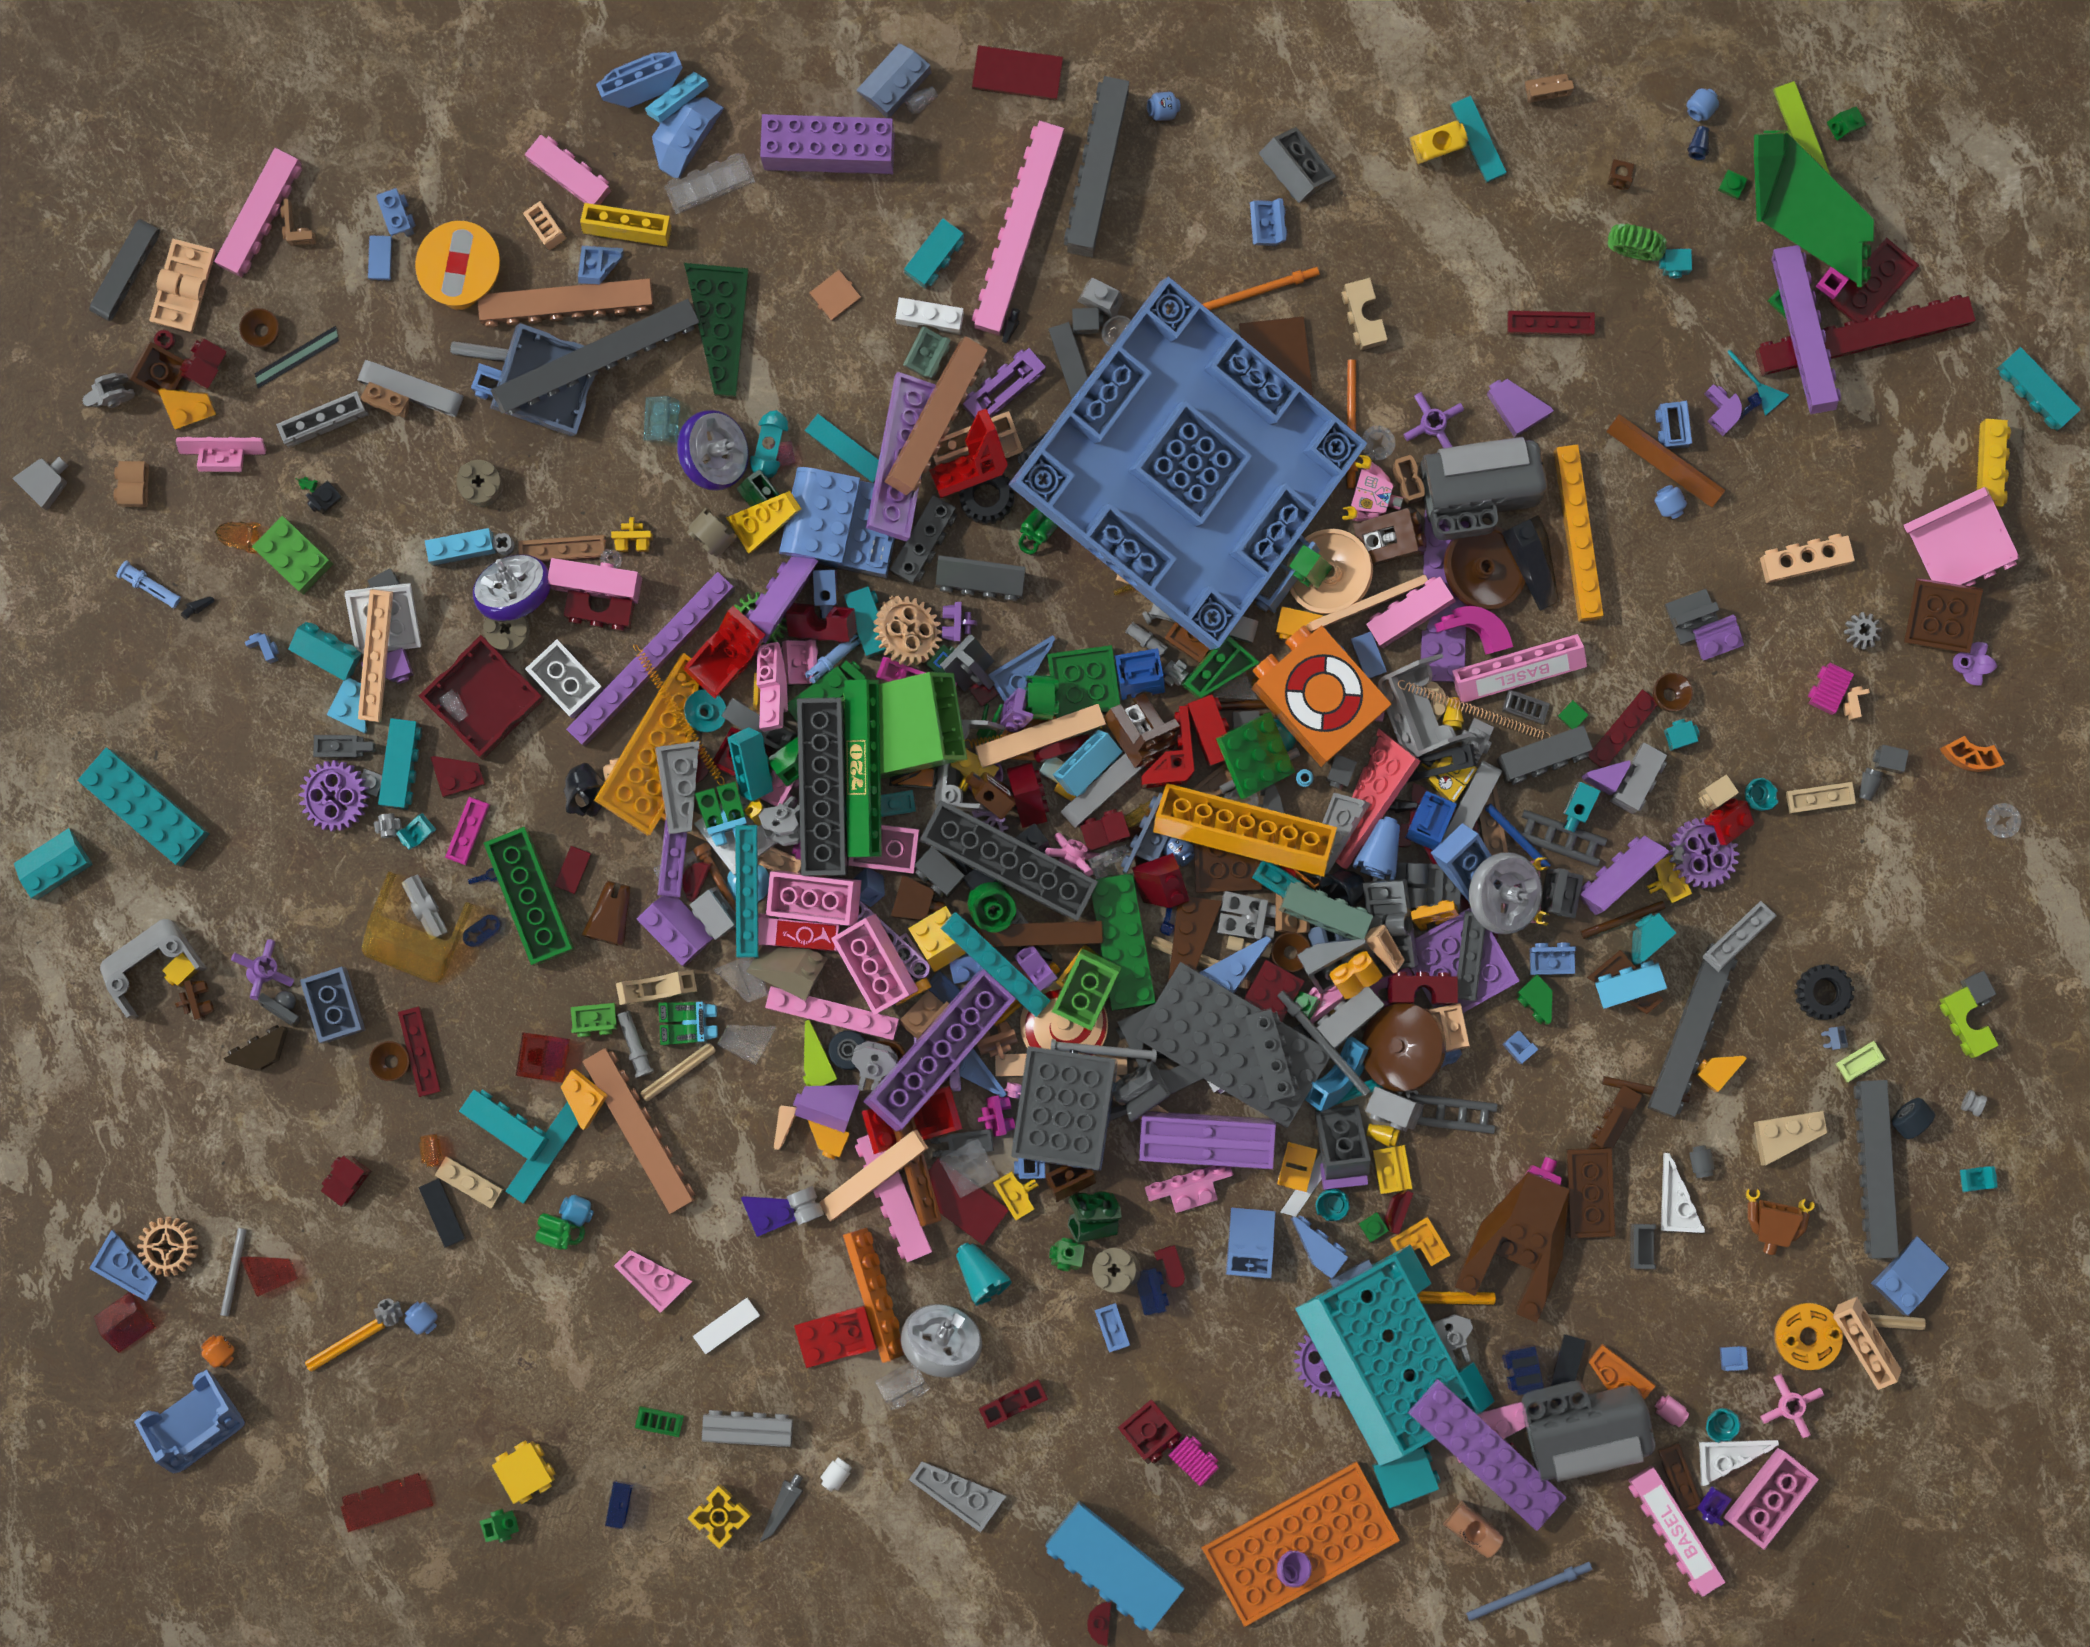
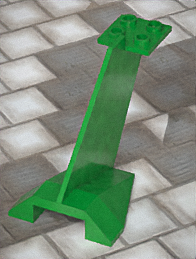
M1765 130L1764 133L1755 134L1754 171L1757 222H1763L1857 283V287L1864 286L1871 278V267H1867V260L1871 258V245H1867V241H1874V218L1790 135V131Z

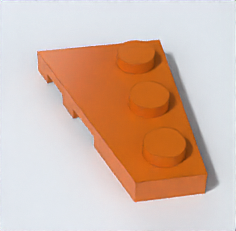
M1603 1344L1589 1359L1590 1365L1607 1390L1633 1385L1640 1390L1645 1400L1655 1388L1654 1383Z

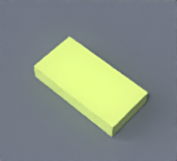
M1872 1041L1835 1064L1846 1082H1849L1886 1059L1875 1041Z

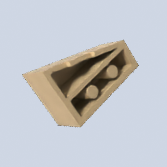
M1823 1111L1754 1122L1761 1165H1768L1827 1133Z

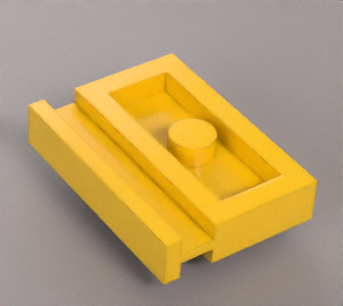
M1405 1145L1373 1150L1380 1194L1412 1189Z

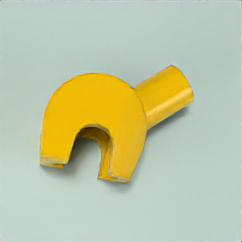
M761 797L751 801L743 810L747 817L751 818L757 826L762 825L759 814L764 809L760 803Z

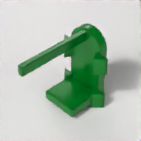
M308 477L301 478L300 480L295 478L299 486H301L300 489L305 490L306 488L312 493L315 491L318 484L317 480L310 481Z

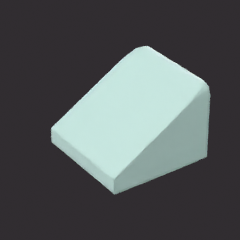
M1057 757L1045 760L1039 774L1058 783L1053 774L1065 762Z

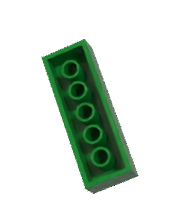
M522 827L484 842L485 849L530 964L537 966L574 951L575 948L528 829Z
M1133 873L1095 879L1098 883L1091 896L1096 921H1102L1103 943H1100L1102 958L1122 967L1109 994L1112 1011L1155 1004Z

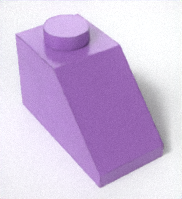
M401 648L387 653L385 678L392 682H397V684L410 680L409 677L414 674L406 651Z

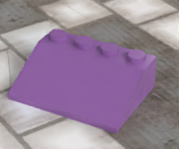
M1636 836L1628 844L1629 849L1624 854L1620 851L1611 859L1614 863L1608 869L1606 866L1602 867L1595 874L1598 877L1592 883L1588 880L1581 887L1579 898L1594 915L1605 911L1669 851L1646 836L1640 839Z

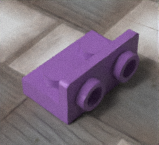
M1017 688L1004 702L999 724L1004 725L1007 731L1019 732L1033 719L1034 714L1024 711L1027 704V699L1025 698L1026 690Z

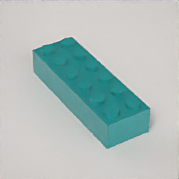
M106 747L77 780L177 866L182 867L210 834L112 749Z

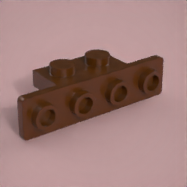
M1626 1086L1620 1088L1610 1107L1607 1106L1601 1125H1597L1591 1135L1593 1139L1588 1148L1611 1147L1613 1150L1642 1097L1639 1093Z

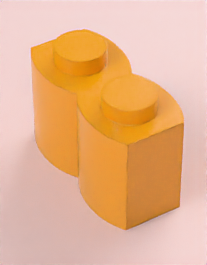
M1367 951L1358 953L1348 963L1339 965L1329 974L1345 999L1356 996L1364 987L1375 984L1383 976Z

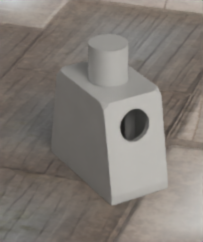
M1091 278L1084 287L1078 302L1089 308H1098L1099 313L1114 320L1124 299L1120 291L1095 278Z
M60 457L51 465L41 458L17 474L13 480L47 511L67 484V481L60 474L69 465Z

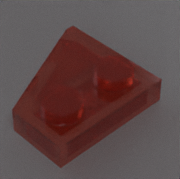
M250 1256L240 1258L257 1297L299 1279L290 1258Z

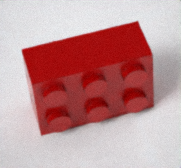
M1208 695L1185 704V706L1188 705L1189 717L1207 765L1224 761L1216 738L1226 734V731L1230 729L1226 718L1221 719L1219 710H1222L1218 697L1214 698L1213 695Z

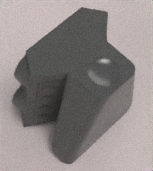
M1151 1061L1118 1080L1114 1084L1112 1094L1116 1102L1126 1103L1130 1122H1133L1168 1098L1170 1090L1161 1078L1157 1066Z

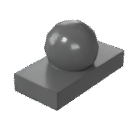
M279 992L274 1000L261 993L258 998L260 1006L292 1027L298 1025L300 1022L299 1017L291 1012L296 1004V998L291 992Z

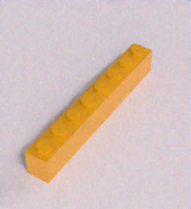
M1578 444L1556 447L1554 459L1578 622L1599 620L1604 615Z

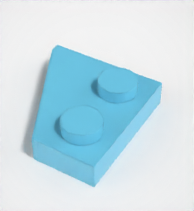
M348 678L343 681L327 715L366 734V720L358 719L361 683Z

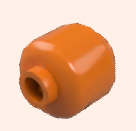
M212 1335L201 1346L203 1349L201 1352L202 1357L213 1368H218L221 1365L225 1368L234 1359L232 1357L234 1347L222 1335Z

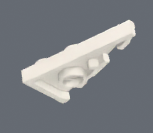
M1663 1153L1661 1231L1705 1233V1229L1696 1213L1697 1211L1690 1200L1689 1193L1676 1169L1674 1160L1671 1158L1670 1153Z
M1778 1440L1722 1441L1720 1443L1699 1442L1701 1485L1706 1486L1715 1479L1747 1464L1761 1454L1771 1451L1774 1447L1778 1446Z

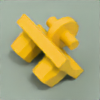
M629 517V523H621V530L629 531H611V538L614 541L617 552H628V541H636L637 552H649L650 541H653V534H651V531H635L643 529V523H635V518Z

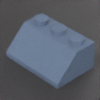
M899 43L861 84L856 92L886 118H890L931 73V66L915 51Z

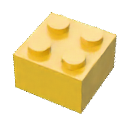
M946 906L908 928L934 972L966 954L961 947L940 929L951 917Z

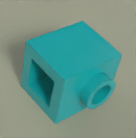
M1666 249L1665 254L1663 253V257L1659 260V269H1663V275H1669V278H1681L1682 275H1689L1692 271L1691 249Z
M1685 719L1672 722L1673 726L1664 730L1670 751L1698 742V737H1700L1697 725H1693L1692 721L1685 722Z

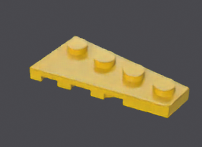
M788 491L730 515L726 519L749 554L758 549L801 510V507L791 491Z

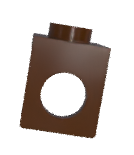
M1614 159L1607 184L1620 190L1629 189L1633 181L1631 177L1634 164ZM1619 166L1625 167L1628 171L1627 176L1615 174L1616 168Z

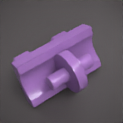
M962 602L943 606V619H954V627L942 626V639L954 641V644H961V626H964V634H971V627L977 626V621L971 620V612H965V620H962Z

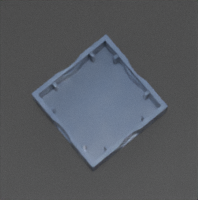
M519 323L515 328L497 386L580 349L584 345L560 340L547 332ZM586 375L578 378L580 383L569 388L565 384L559 387L560 392L548 397L547 393L539 396L541 401L528 406L526 402L520 405V411L511 414V416L569 436H574L577 434L586 406L587 392L595 376L589 379L586 378ZM493 397L490 408L501 412Z

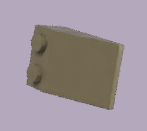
M762 946L758 952V957L754 958L747 969V973L806 1001L820 979L828 958L818 952L805 948Z

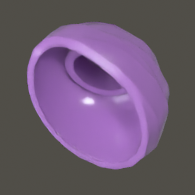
M1288 1551L1283 1554L1277 1564V1575L1280 1581L1285 1586L1293 1588L1300 1587L1306 1583L1311 1575V1563L1308 1557L1300 1551Z

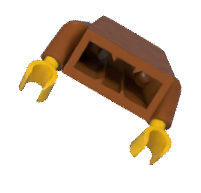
M1749 1189L1746 1191V1198L1750 1201L1747 1203L1748 1221L1752 1232L1757 1234L1758 1240L1765 1242L1763 1252L1775 1255L1778 1245L1789 1247L1791 1242L1796 1241L1806 1232L1810 1217L1808 1212L1813 1210L1815 1206L1813 1202H1810L1808 1209L1804 1206L1805 1199L1799 1202L1798 1207L1759 1200L1758 1204L1756 1200L1760 1196V1191L1756 1189V1197L1749 1195Z

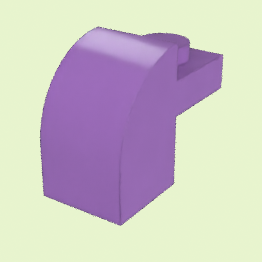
M1713 384L1705 392V395L1719 410L1708 422L1724 436L1739 420L1742 405L1736 393L1729 399L1726 397L1727 393L1722 387H1716Z
M1033 945L1025 947L1014 956L1039 991L1048 988L1057 979L1055 973Z

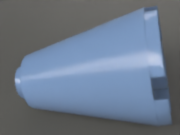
M1390 817L1379 819L1354 860L1353 868L1356 869L1358 865L1361 867L1360 872L1379 879L1391 876L1390 880L1395 879L1400 825L1396 824L1397 820Z

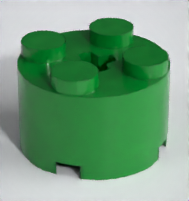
M1026 675L1025 681L1029 683L1028 687L1024 689L1026 690L1025 698L1027 699L1024 711L1034 714L1033 719L1052 720L1059 712V702L1055 701L1056 692L1059 691V680L1054 679L1053 676Z
M987 882L977 886L969 893L968 910L978 927L992 933L1000 932L1009 927L1016 914V905L1005 887L998 882Z

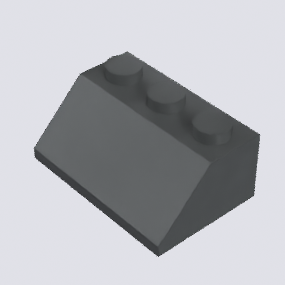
M1297 127L1274 137L1259 152L1264 163L1272 169L1277 179L1284 184L1290 195L1298 203L1313 196L1336 177Z

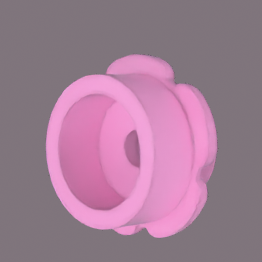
M1008 1082L1004 1091H1007V1096L1020 1099L1022 1085Z

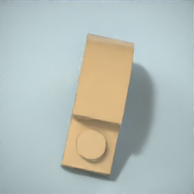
M693 970L616 983L620 1005L655 1001L697 992Z

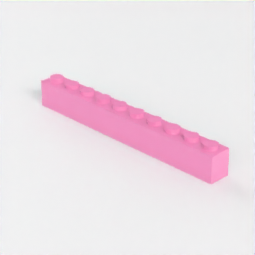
M1039 121L1037 127L1033 126L1030 136L1033 142L1031 147L1027 146L1024 159L1027 161L1025 167H1020L1017 177L1020 183L1018 188L1014 187L1011 195V199L1014 200L1012 208L1008 207L1004 219L1007 220L1005 228L1001 227L998 240L1001 242L999 248H994L991 258L994 264L992 269L988 268L985 280L988 283L986 289L982 288L978 301H981L979 309H975L972 321L975 322V329L1000 336L1063 139L1064 128L1042 121Z

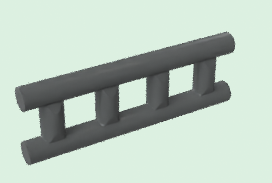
M1524 809L1521 818L1527 819L1524 832H1519L1530 844L1598 867L1600 859L1594 857L1598 845L1605 846L1607 838L1579 828L1573 833L1563 828L1564 823ZM1536 823L1548 827L1544 839L1532 835ZM1556 830L1569 834L1565 846L1553 843ZM1577 837L1590 841L1586 854L1573 850Z
M1410 1093L1409 1099L1422 1105H1437L1436 1118L1423 1117L1422 1109L1416 1125L1494 1134L1495 1125H1488L1489 1112L1497 1111V1103ZM1446 1106L1459 1108L1458 1121L1444 1119ZM1468 1109L1481 1110L1479 1123L1466 1122Z

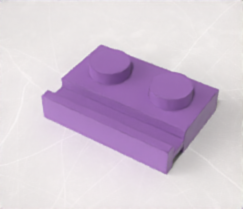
M1734 615L1693 629L1700 657L1703 661L1744 646L1739 626L1736 622L1737 619Z

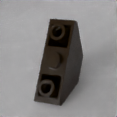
M275 1025L266 1030L267 1034L261 1038L255 1036L248 1040L247 1046L241 1049L239 1046L227 1052L228 1056L223 1059L230 1064L261 1071L279 1061L288 1032L287 1028Z

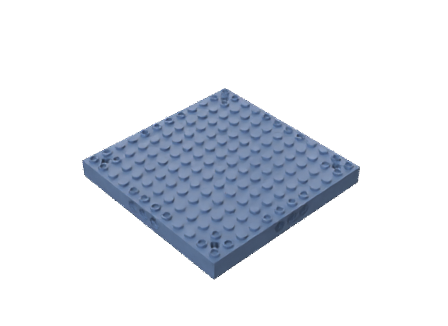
M1167 277L1159 282L1008 485L1212 650L1219 648L1365 448L1367 442L1175 281ZM1167 306L1170 308L1169 311H1168L1169 314L1166 313V311H1167V308H1166V307H1167ZM1040 476L1043 477V479H1042L1043 484H1041V485L1038 483V482L1040 481V479H1039L1038 477H1040ZM1211 614L1210 619L1212 622H1208L1209 617L1207 615Z

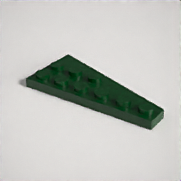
M684 263L695 313L699 321V331L714 395L736 398L749 269Z

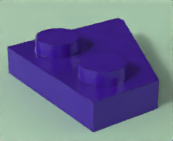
M741 1197L757 1237L796 1221L795 1211L790 1207L788 1199Z

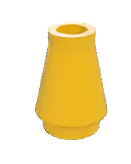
M1452 697L1446 706L1442 724H1447L1454 731L1462 729L1464 720L1461 706L1458 710V700L1460 699ZM1452 698H1453V699H1456V702H1457L1455 708H1454L1455 700L1453 701L1452 706L1450 707Z
M1370 1123L1366 1136L1388 1147L1390 1145L1396 1146L1400 1130L1388 1125H1374Z

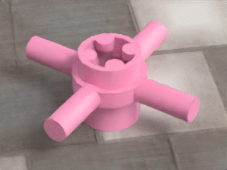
M1060 832L1056 833L1054 839L1062 849L1046 848L1045 854L1050 857H1059V862L1077 871L1080 868L1085 875L1090 877L1093 874V870L1085 860L1101 861V853L1087 852L1088 848L1083 843L1073 839L1067 841Z
M1782 1374L1774 1376L1773 1378L1782 1397L1779 1400L1778 1408L1760 1416L1763 1424L1783 1415L1788 1419H1794L1802 1438L1811 1435L1802 1415L1805 1412L1806 1404L1824 1396L1821 1388H1818L1800 1396L1797 1393L1790 1392ZM1796 1400L1798 1404L1794 1406L1796 1411L1791 1414V1411L1786 1407V1403Z

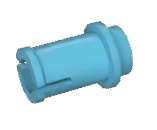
M1307 769L1300 770L1296 775L1297 784L1302 787L1311 785L1313 774ZM1306 775L1308 781L1303 782L1301 776Z

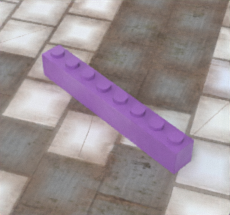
M1798 245L1774 249L1772 263L1810 414L1836 410L1838 401H1841V394L1839 388H1835L1836 374L1835 370L1830 368L1831 354L1829 349L1825 348L1826 334L1824 329L1821 330L1820 328L1821 314L1815 308L1816 294L1815 291H1811V275L1805 269L1807 264L1805 252H1801Z

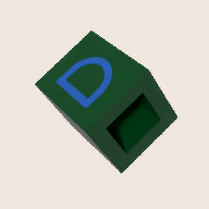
M943 645L928 661L927 667L933 672L946 673L940 664L955 649L951 645L948 648Z

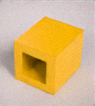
M183 952L175 957L162 971L166 974L164 978L172 986L176 984L182 987L184 982L190 980L199 970L194 968Z

